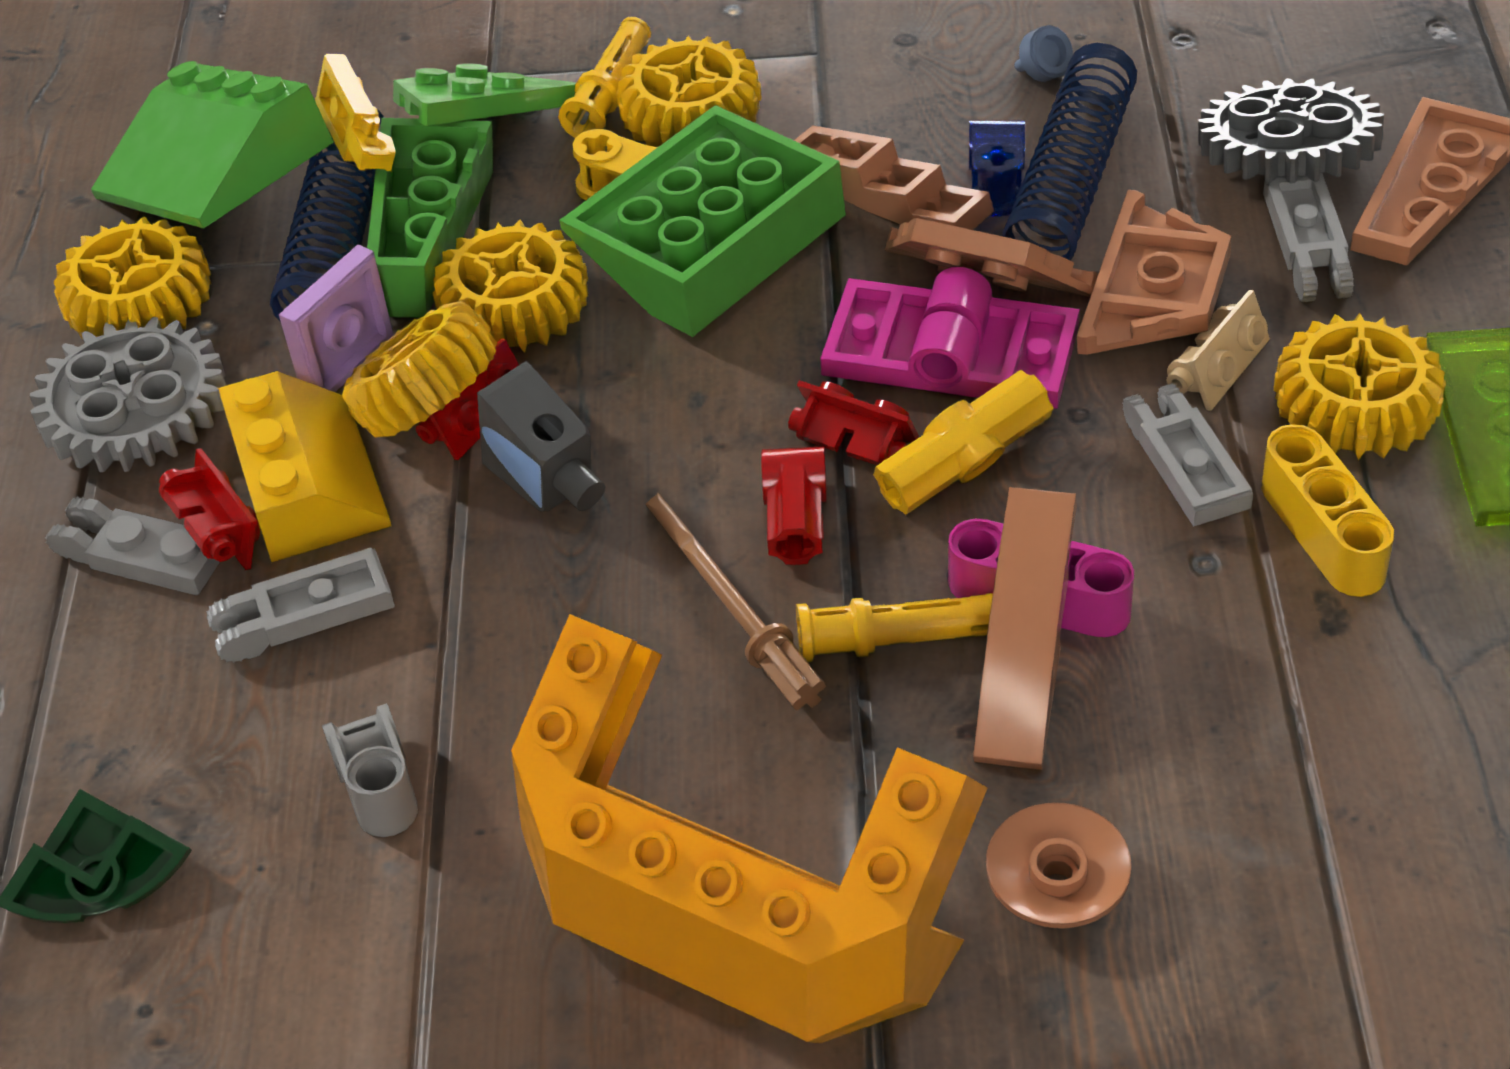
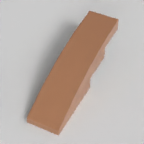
M812 125L794 140L840 162L845 201L895 223H910V220L920 218L974 230L994 212L989 192L947 185L940 165L898 158L894 141L891 138Z
M1009 487L989 619L973 754L974 762L1042 770L1061 650L1060 631L1069 579L1068 561L1077 508L1075 493Z

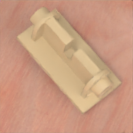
M1248 290L1237 304H1229L1228 306L1217 308L1212 315L1208 331L1199 333L1195 338L1197 347L1188 346L1182 355L1168 366L1167 384H1176L1180 393L1182 392L1183 394L1187 391L1200 392L1206 410L1212 411L1270 340L1267 322L1262 316L1254 290Z

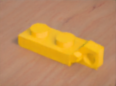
M324 55L315 102L343 160L355 162L358 169L365 171V169H385L386 171H391L396 153L392 137L379 132V114L377 108L371 105L365 94L361 78L356 77L345 55Z

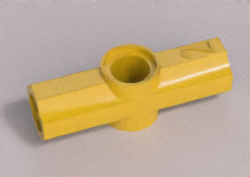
M1019 370L970 404L967 400H961L949 406L930 422L921 437L901 448L894 455L883 460L882 463L875 467L873 475L878 482L881 494L893 509H898L907 515L958 479L961 483H966L978 477L1002 456L1005 447L1020 437L1025 436L1030 430L1050 418L1054 408L1049 401L1047 389L1034 374L1029 375L1023 370Z

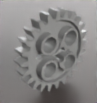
M153 317L145 327L139 328L136 322H130L128 319L125 328L118 331L112 324L105 323L104 335L99 337L94 336L88 331L82 332L84 344L80 347L64 343L62 348L66 357L64 359L48 358L45 362L50 373L36 375L34 379L39 390L30 393V399L34 406L30 411L37 429L43 438L45 446L47 448L54 447L60 460L73 456L76 466L82 468L95 459L99 472H105L113 461L120 460L122 468L126 472L131 469L134 459L140 457L144 459L147 465L154 466L156 461L155 453L161 450L170 456H177L178 450L175 443L180 440L196 444L198 438L194 428H212L214 426L210 412L223 411L224 406L218 388L227 385L219 353H215L210 339L201 340L197 328H192L183 333L180 321L178 320L173 321L166 328L162 329L158 317Z

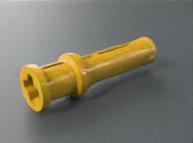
M637 17L623 19L619 30L603 52L594 70L587 71L580 76L575 84V96L567 99L561 106L558 116L560 124L572 137L576 138L582 132L592 129H605L606 115L615 111L618 107L616 91L618 90V81L622 77V67L632 64V55L640 54L651 37L650 27L642 19ZM586 112H589V118L586 123L581 125L580 121Z
M993 593L892 605L871 606L870 601H863V598H852L848 606L810 609L807 603L796 604L799 651L808 662H812L814 656L819 654L854 651L857 657H866L869 653L875 651V646L946 640L968 636H987Z

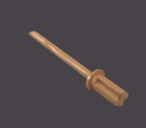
M657 493L645 503L646 507L749 635L750 640L745 648L747 661L752 666L764 670L795 710L798 711L806 703L811 708L816 706L822 700L818 693L826 685L793 644L794 636L792 631L782 623H773L767 626L763 623L661 494Z

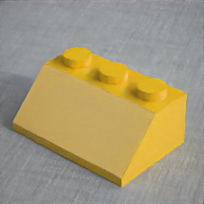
M278 371L218 388L271 562L392 526L355 418L348 411L349 406L341 397V394Z

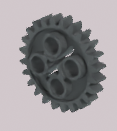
M1286 79L1283 85L1275 86L1267 80L1263 81L1262 88L1255 89L1251 86L1243 85L1242 94L1226 91L1224 92V100H1211L1210 109H1202L1201 119L1198 120L1199 146H1201V155L1209 156L1210 165L1224 164V173L1227 174L1243 170V179L1246 180L1261 174L1265 175V183H1271L1277 177H1286L1290 184H1294L1298 176L1306 175L1309 179L1316 182L1319 181L1320 173L1326 172L1339 177L1341 176L1342 167L1358 170L1360 169V160L1372 161L1374 159V151L1381 150L1384 114L1380 113L1379 103H1370V95L1355 96V88L1353 87L1337 91L1336 82H1330L1319 87L1315 86L1314 79L1294 84L1292 79Z

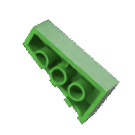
M381 118L380 132L392 137L396 153L391 171H386L385 169H376L367 249L374 251L389 317L421 318L430 311L434 302V267L441 264L442 252L456 249V239L464 237L493 174L492 121L465 120L426 126L419 123V119Z

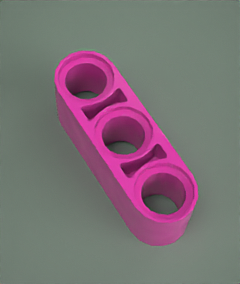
M975 518L961 522L950 532L948 540V584L951 593L956 598L993 593L1003 523ZM1071 541L1068 561L1069 579L1061 628L1095 637L1115 636L1124 631L1130 623L1134 568L1124 555L1111 550Z

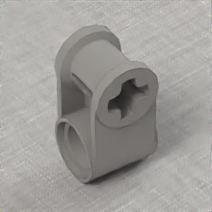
M387 703L377 706L375 715L336 727L332 722L322 725L341 783H345L355 815L363 831L372 836L389 837L407 830L415 821L418 806L405 763L406 758Z

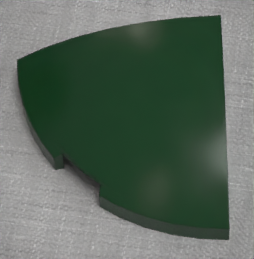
M79 789L44 846L40 847L35 843L32 845L0 895V907L19 916L50 923L84 922L87 916L105 913L118 907L125 910L139 903L167 882L182 866L192 850L132 815L128 816Z

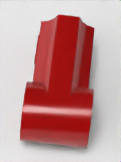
M824 447L762 449L763 502L764 505H767L768 554L781 559L785 565L808 564L812 557L823 553L822 503H827Z

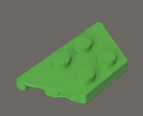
M480 64L456 65L455 73H448V71L443 69L421 68L416 70V77L393 80V102L400 107H404L408 114L419 115V123L429 126L560 108L567 99L575 96L576 82L526 77L522 74L509 72L492 73L488 72L487 66Z

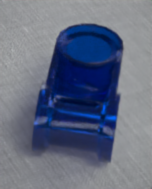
M969 120V170H972V189L989 192L994 212L989 216H1007L1012 212V207L1016 202L1017 194L1022 184L1021 170L1025 168V120Z

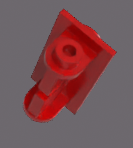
M501 339L496 344V353L493 360L489 362L487 370L476 377L475 383L466 387L460 393V397L451 400L445 405L443 410L436 411L425 422L420 421L415 428L418 436L428 444H433L436 440L443 441L454 460H459L480 439L477 392L519 366L506 339Z
M801 380L797 383V387L806 400V404L803 409L799 407L793 409L789 418L788 428L796 432L799 440L837 452L846 432L853 434L846 449L847 455L879 465L883 460L888 459L901 448L907 446L908 444L903 443L904 440L912 443L919 438L909 413L895 403L878 399L873 405L855 399L849 390L832 382L823 381L820 387Z
M202 448L196 449L194 468L184 470L173 468L165 471L159 480V494L178 519L185 518L184 528L206 558L224 562L235 556L243 568L249 570L252 566L254 542H257L260 536V526L256 513L252 507L246 506L231 487L226 473L216 468Z

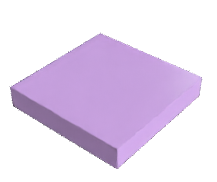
M359 244L279 314L297 379L336 392L345 384L347 378L352 375L354 368L361 365L367 355L373 353L380 347V343L387 341L394 335L374 251Z

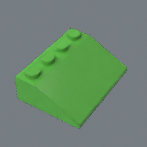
M188 61L172 68L167 73L169 79L151 90L92 186L91 191L96 199L204 229L334 143L306 83L284 80L279 76L268 77L253 74L251 71L241 72L225 69L223 66L214 67L198 64L196 61Z
M715 105L560 219V226L585 253L651 316L694 337L846 215L840 162Z

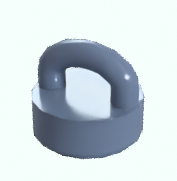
M1047 25L1034 29L1023 37L1019 48L1020 58L1015 61L1014 67L1018 72L1026 71L1034 80L1041 82L1059 78L1066 72L1068 63L1073 56L1071 42L1067 35L1058 27Z

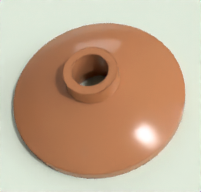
M1044 803L1018 811L998 827L988 845L986 872L990 887L997 899L1019 918L1043 927L1073 928L1099 920L1119 904L1130 882L1131 857L1121 833L1100 814L1074 804ZM1052 874H1061L1066 876L1068 879L1053 880L1048 878V876Z

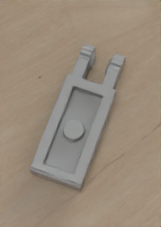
M1320 173L1319 181L1316 182L1309 179L1306 175L1298 176L1294 184H1290L1286 177H1277L1271 183L1264 182L1263 195L1288 270H1293L1294 288L1298 294L1299 301L1309 302L1316 300L1318 281L1313 268L1329 266L1330 284L1336 298H1350L1353 292L1354 278L1347 256L1349 246L1323 173Z
M1172 383L1158 388L1157 399L1160 410L1164 417L1159 419L1155 417L1148 404L1144 402V398H1141V395L1135 394L1123 399L1124 403L1122 404L1126 423L1131 428L1136 440H1139V443L1193 527L1251 509L1253 500L1252 488L1198 408L1191 407L1183 393H1180L1179 388L1176 387V384L1173 385Z
M78 496L76 499L73 498L66 507L65 516L69 518L68 520L73 525L79 528L66 527L64 524L53 525L45 537L47 540L45 543L49 545L48 548H51L54 553L66 559L71 558L73 561L89 564L93 570L193 595H198L220 563L203 555L182 524L116 508L112 511L98 500L90 498L87 500L84 497L79 498ZM81 528L85 531L90 530L92 533L97 534L94 539L91 538L88 534L82 531Z
M370 547L251 585L252 589L230 595L227 599L221 598L218 602L214 601V604L209 606V611L206 612L209 627H212V631L218 632V639H215L218 656H220L221 660L225 659L226 662L233 661L235 663L236 661L242 662L244 658L251 659L260 656L269 644L273 647L394 608L395 604L375 548L372 549Z

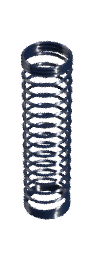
M1092 43L1084 45L1074 52L1064 73L1060 89L1056 94L1052 110L1043 127V133L1035 148L1030 166L1021 184V189L1017 194L1012 212L1002 232L1003 237L1015 239L1012 231L1014 225L1016 231L1025 241L1046 250L1062 251L1069 248L1067 254L1061 257L1072 260L1076 252L1077 242L1081 237V230L1085 226V219L1090 213V206L1098 190V183L1102 179V172L1106 168V161L1110 156V150L1114 145V139L1118 134V128L1122 123V117L1126 112V106L1130 101V95L1137 82L1135 64L1123 50L1111 44ZM1091 58L1111 60L1125 70L1129 78V85L1123 76L1107 66L1097 64L1075 66L1083 60ZM1089 68L1103 69L1114 74L1122 82L1125 90L1122 91L1112 81L1101 76L1085 74L1076 77L1075 74L1078 71ZM1084 79L1099 80L1109 84L1118 94L1111 95L1097 87L1083 86L1078 81ZM1079 101H1086L1092 105L1101 106L1105 111L1089 109ZM1074 102L1079 108H1070L1068 103ZM1114 105L1115 109L1111 110L1108 106ZM1075 112L1087 113L1098 118L1101 122L1086 120ZM1070 113L1076 119H1066L1064 114ZM1110 115L1111 120L1107 121L1102 116ZM1071 123L1085 125L1097 133L1082 131ZM1066 124L1072 130H1062L1060 125ZM1106 126L1107 131L1102 132L1098 127ZM1062 135L1070 142L1058 141L1056 136ZM1068 135H1078L1089 140L1092 144L1078 142ZM1092 137H1102L1103 142L1098 143ZM1058 146L1060 150L1066 152L1067 154L1055 153L1052 150V147ZM1064 146L1075 147L1088 155L1074 153ZM1088 148H1097L1099 153L1093 154ZM1054 158L1063 165L1050 164L1047 159ZM1061 158L1072 159L1076 162L1081 163L1083 166L1070 164ZM1083 159H1093L1095 164L1089 165ZM1050 169L1060 177L1047 176L1043 171ZM1056 169L1066 170L1076 174L1078 177L1065 175ZM1077 170H1088L1090 175L1085 177ZM1039 173L1042 177L1037 178L1036 174ZM1069 180L1084 181L1086 187L1080 188ZM1046 181L1057 189L1043 188L1039 182ZM1053 181H1060L1072 186L1074 189L1060 186ZM1035 185L1038 189H1032L1031 186ZM1062 191L1080 193L1082 198L1075 200L1071 195ZM1042 192L1043 195L1056 202L1069 205L1074 204L1078 210L1070 211L1067 207L1056 202L1039 200L1035 194ZM1050 193H1056L1058 195L1066 197L1069 200L1057 198ZM1030 196L1033 200L1028 201L1027 197ZM1038 204V205H1039L1040 207H1042V208L1031 207V206ZM1047 205H1052V206H1054V207H1056V208H1059V209H1061V210H1063V211H1059V210L1052 209V208L1048 207ZM1063 216H1070L1073 222L1069 223ZM1036 219L1047 225L1055 226L1063 235L1045 233L1034 227L1028 220ZM1023 221L1032 231L1043 237L1067 239L1068 243L1057 247L1038 244L1021 230L1018 222Z
M377 109L378 114H379V118H380V123H379V127H380V126H381V118H385V117H384V116L382 115V113ZM335 142L325 148L326 152L320 151L311 157L307 166L306 176L304 177L293 222L287 237L286 248L283 252L279 273L277 274L270 299L273 315L279 321V314L284 309L280 305L278 296L287 307L290 305L284 297L282 290L286 288L292 296L298 298L300 295L295 293L290 286L299 285L307 290L308 286L314 284L324 275L306 271L299 264L310 263L313 266L326 270L334 266L323 260L308 258L302 251H313L316 254L341 260L352 250L348 246L349 244L353 243L354 247L358 244L362 246L363 235L365 234L366 223L368 222L372 204L376 169L362 171L353 166L356 165L355 162L344 161ZM333 155L340 161L346 163L329 162V160L326 157ZM322 159L325 163L320 164L319 160ZM337 166L350 168L356 172H349L340 169ZM331 167L335 171L349 176H362L366 181L360 183L349 176L335 173L327 174L323 168ZM320 171L322 175L317 176L316 172ZM327 178L333 183L345 187H359L363 192L356 194L343 187L325 186L320 180ZM335 178L345 179V180H347V181H349V182H351V183H345V182L336 180ZM316 182L319 186L313 187V183ZM325 190L337 197L356 199L360 204L353 206L341 199L321 197L317 191ZM332 190L343 191L349 195H344L338 192H334ZM314 194L316 198L310 199L309 195ZM323 202L327 206L339 210H352L357 216L350 218L337 211L319 209L314 203ZM330 202L340 203L344 206H339ZM311 206L313 210L307 211L306 207ZM320 214L334 221L349 222L353 228L346 230L333 223L316 221L311 215ZM308 218L310 222L304 223L303 219ZM359 220L360 223L357 225L354 221ZM318 226L322 230L335 234H346L350 240L343 242L333 236L314 234L308 227ZM304 229L307 235H301L300 231ZM356 231L357 235L354 237L351 233ZM315 238L319 242L329 245L342 246L347 252L339 254L329 248L311 246L305 239ZM301 242L305 247L298 248L297 243ZM298 254L302 259L295 260L293 256ZM295 266V268L300 272L292 273L290 271V268Z

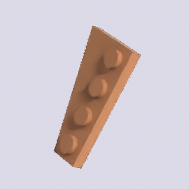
M1422 97L1353 232L1350 250L1407 266L1510 161V118Z

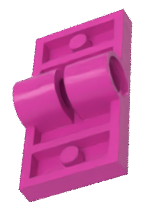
M951 267L943 270L937 275L932 289L848 278L820 358L821 375L979 398L1019 370H1023L1029 375L1034 374L1047 389L1048 398L1053 408L1058 409L1079 328L1080 309L993 298L992 289L987 279L980 273L965 267Z

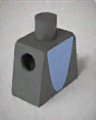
M527 361L477 392L482 463L540 512H548L566 499L578 511H585L600 500L605 491V484L591 471V435L587 427Z

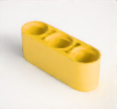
M1291 424L1281 426L1272 431L1267 440L1261 485L1264 497L1335 589L1346 595L1357 597L1376 593L1386 581L1394 541V529L1390 521L1322 436L1314 429L1304 425Z

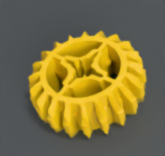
M689 35L685 41L674 42L667 38L666 45L661 47L652 44L648 45L647 54L638 53L632 55V64L622 67V77L618 81V90L616 91L620 118L624 122L625 129L631 131L634 141H645L647 146L653 147L662 145L715 105L755 123L760 109L759 101L762 99L761 84L758 82V72L755 69L754 61L746 59L743 49H732L729 41L714 44L710 36L705 37L701 41L692 40Z
M142 217L135 224H127L122 219L117 227L107 229L100 226V233L93 237L81 236V247H71L65 250L66 260L56 265L57 277L53 280L56 288L54 293L65 321H68L70 328H74L83 340L82 332L88 331L94 336L99 337L104 335L105 323L112 324L118 331L125 328L128 319L130 322H136L139 328L145 327L153 317H158L162 329L166 328L173 321L178 320L182 330L186 329L187 318L201 315V304L210 299L209 285L211 281L209 276L211 271L202 246L198 244L195 236L187 234L184 226L171 227L166 219L159 220L152 225L146 217Z
M520 219L511 227H502L497 222L496 228L489 231L475 228L473 238H457L456 249L443 251L441 264L434 267L435 277L433 284L435 291H433V298L436 309L440 308L443 304L465 302L466 305H470L474 312L482 316L491 328L489 332L497 343L501 339H506L509 347L519 346L524 353L527 344L538 342L547 346L551 334L566 335L567 325L580 321V311L582 307L587 305L588 273L586 264L583 263L582 255H580L574 241L564 239L561 230L547 232L543 222L528 228L524 226Z
M465 302L443 304L437 310H430L423 317L414 319L402 330H397L395 335L387 341L380 343V347L367 355L361 365L354 368L352 375L345 382L341 395L349 406L348 411L362 428H366L375 438L395 436L400 431H408L420 421L425 422L430 415L438 410H443L445 405L451 400L460 397V393L466 387L475 383L476 377L487 370L489 362L493 360L496 353L495 347L497 341L489 332L491 328L482 316L474 312L470 305H466Z
M1359 312L1354 321H1345L1340 316L1334 314L1328 325L1319 321H1312L1306 332H1295L1289 346L1283 347V352L1278 358L1273 390L1276 392L1275 399L1279 408V417L1288 419L1290 425H1304L1314 429L1322 436L1335 454L1341 449L1351 450L1359 460L1365 451H1374L1384 459L1391 447L1407 452L1414 439H1425L1427 432L1431 429V425L1435 424L1436 418L1440 416L1446 381L1444 380L1445 371L1441 370L1439 363V354L1429 351L1427 348V338H1411L1408 325L1397 328L1387 326L1385 316L1377 322L1365 321Z

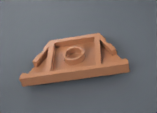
M1128 189L1077 334L1078 354L1088 355L1208 331L1231 255V235L1210 225L1198 224L1192 220L1191 216L1174 208H1171L1164 215L1145 206V194L1137 190Z
M914 218L910 220V223L904 222L900 224L899 229L890 228L885 246L886 252L922 259L939 265L937 269L939 272L951 267H965L993 277L992 283L997 286L1026 292L1029 283L1091 297L1099 274L1093 271L1073 268L1074 262L1052 254L1046 249L1030 242L920 218Z

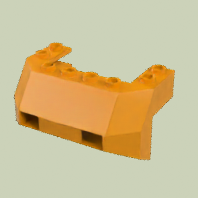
M569 614L511 749L521 830L553 924L807 1042L823 1043L927 1006L964 942V939L934 927L932 923L988 787L967 775L897 747L840 885L835 884L608 785L662 658V654L637 644L633 639Z

